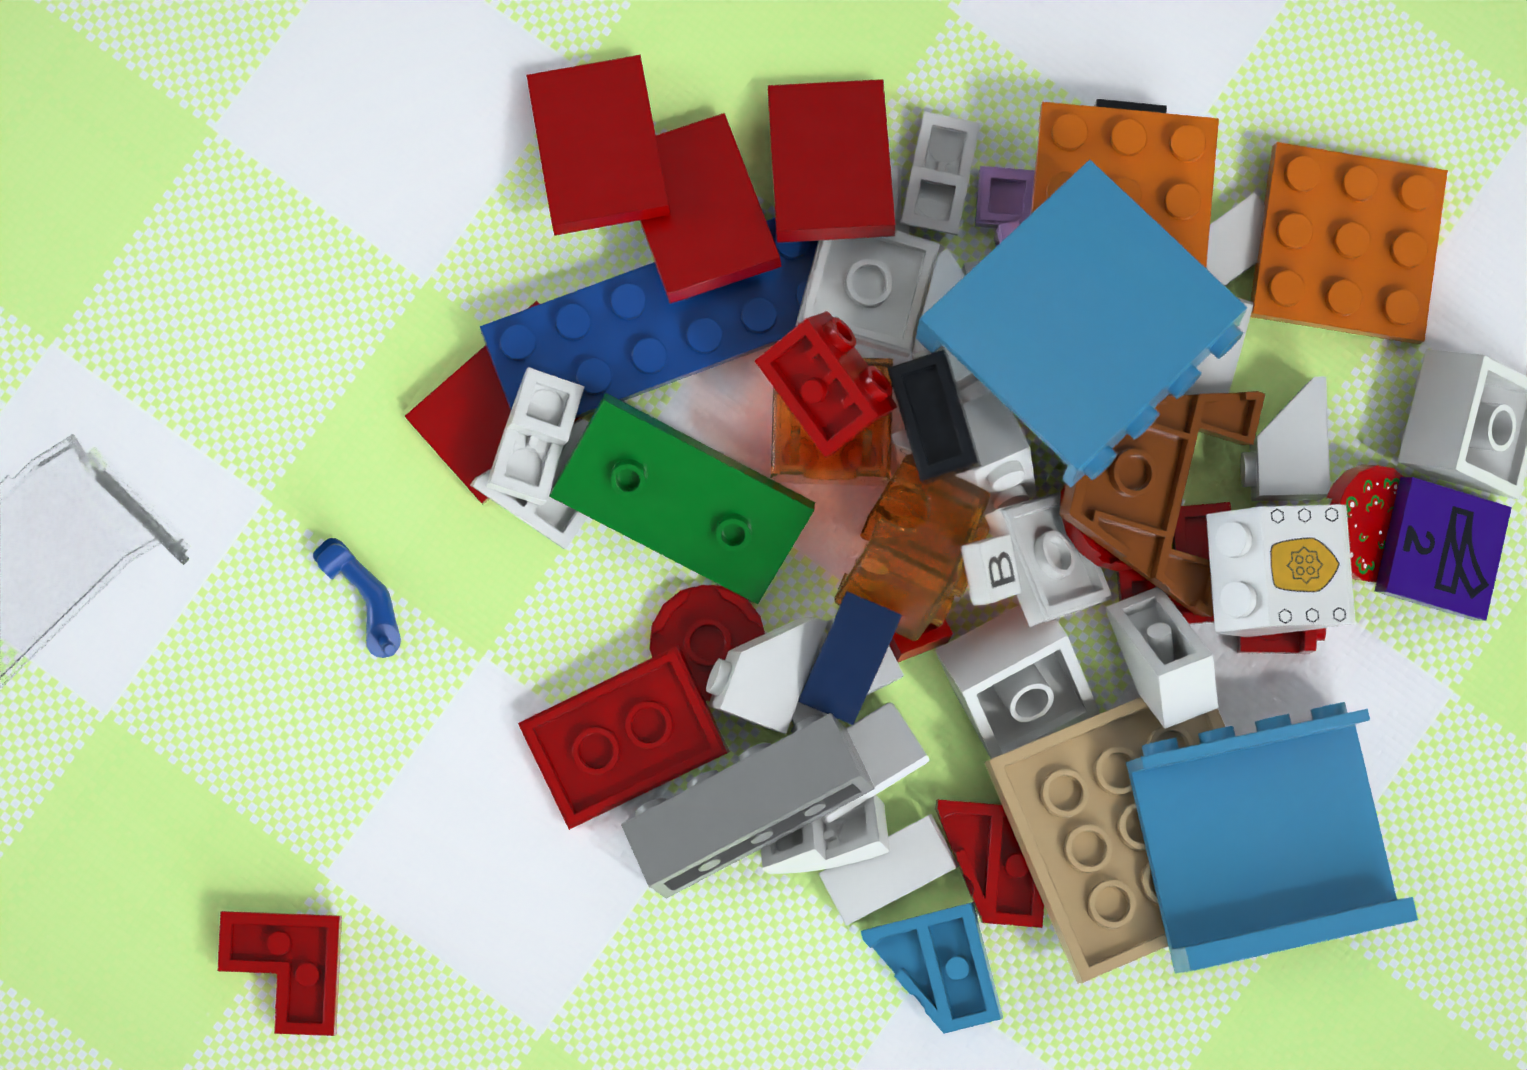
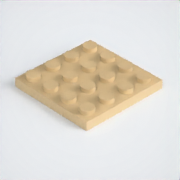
M1139 697L984 762L1077 984L1087 982L1168 946L1126 762L1144 756L1142 745L1177 738L1179 749L1199 745L1198 733L1225 727L1218 708L1164 729L1143 699Z

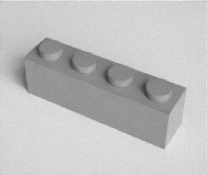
M831 713L826 716L813 715L795 724L791 729L792 734L773 744L766 742L754 745L745 750L739 756V762L720 772L711 770L701 773L687 783V789L669 799L657 798L641 805L635 811V817L622 823L621 826L648 887L667 899L874 790L873 783L846 727Z

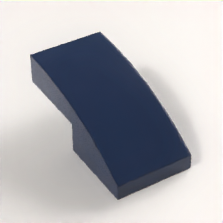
M846 591L798 702L823 713H831L835 718L853 725L902 615Z

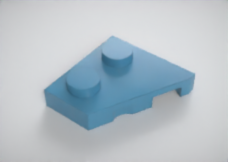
M973 902L861 931L863 941L869 948H873L895 973L894 977L909 994L919 1001L925 1008V1013L943 1034L1004 1018Z

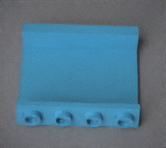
M1089 160L920 317L916 339L930 353L936 352L943 345L1068 465L1062 480L1072 487L1085 474L1091 480L1097 478L1116 458L1117 453L1112 448L1127 434L1134 440L1141 436L1158 418L1160 413L1155 407L1169 393L1176 399L1180 398L1199 379L1202 372L1197 367L1211 353L1220 359L1239 341L1243 332L1238 327L1248 307L1100 168Z
M1345 702L1326 705L1310 710L1312 715L1311 721L1297 724L1291 723L1290 714L1274 716L1255 721L1257 732L1241 736L1235 735L1233 726L1198 733L1199 745L1180 749L1177 738L1142 745L1144 756L1126 762L1174 973L1191 972L1418 920L1413 897L1397 899L1359 742L1356 725L1370 720L1368 708L1348 713Z

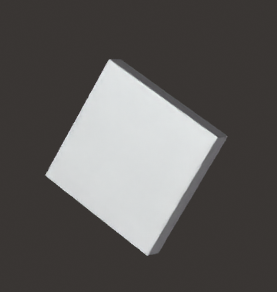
M896 230L894 237L819 240L795 326H798L808 317L827 311L833 317L840 318L848 325L856 338L857 344L908 358L912 353L919 319L922 315L940 243Z
M1061 492L1003 507L985 515L993 536L1006 534L1011 536L1022 593L1017 594L1029 627L1088 609L1113 599L1101 567L1080 554L1066 534L1062 518L1059 516Z

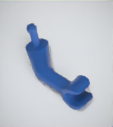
M328 538L313 552V559L331 580L341 572L359 590L366 603V647L369 652L379 658L393 656L400 647L401 637L387 587L356 559L342 541L336 538Z

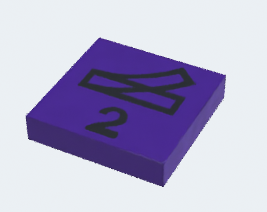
M1400 477L1374 592L1473 621H1487L1512 507L1415 477Z

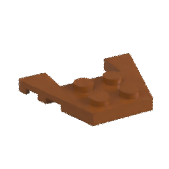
M1259 391L1182 395L1178 399L1172 395L1166 396L1155 407L1160 414L1154 423L1135 440L1129 434L1122 438L1112 448L1117 453L1116 458L1097 478L1091 480L1085 474L1072 487L1066 484L1059 516L1193 614L1202 617H1213L1210 560L1172 549L1173 537L1198 432L1242 446L1254 445L1265 393Z

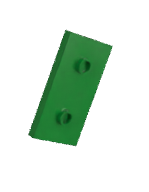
M605 393L551 488L549 497L756 604H759L815 511V502L608 393Z

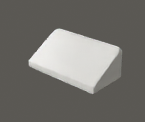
M886 703L846 728L875 789L825 815L824 817L828 823L836 820L930 761L893 703Z

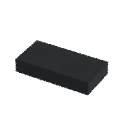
M945 349L887 368L920 481L926 485L981 467L982 465L949 355Z

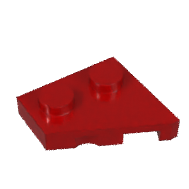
M937 799L935 810L981 923L1043 928L1044 904L1003 806L999 804Z

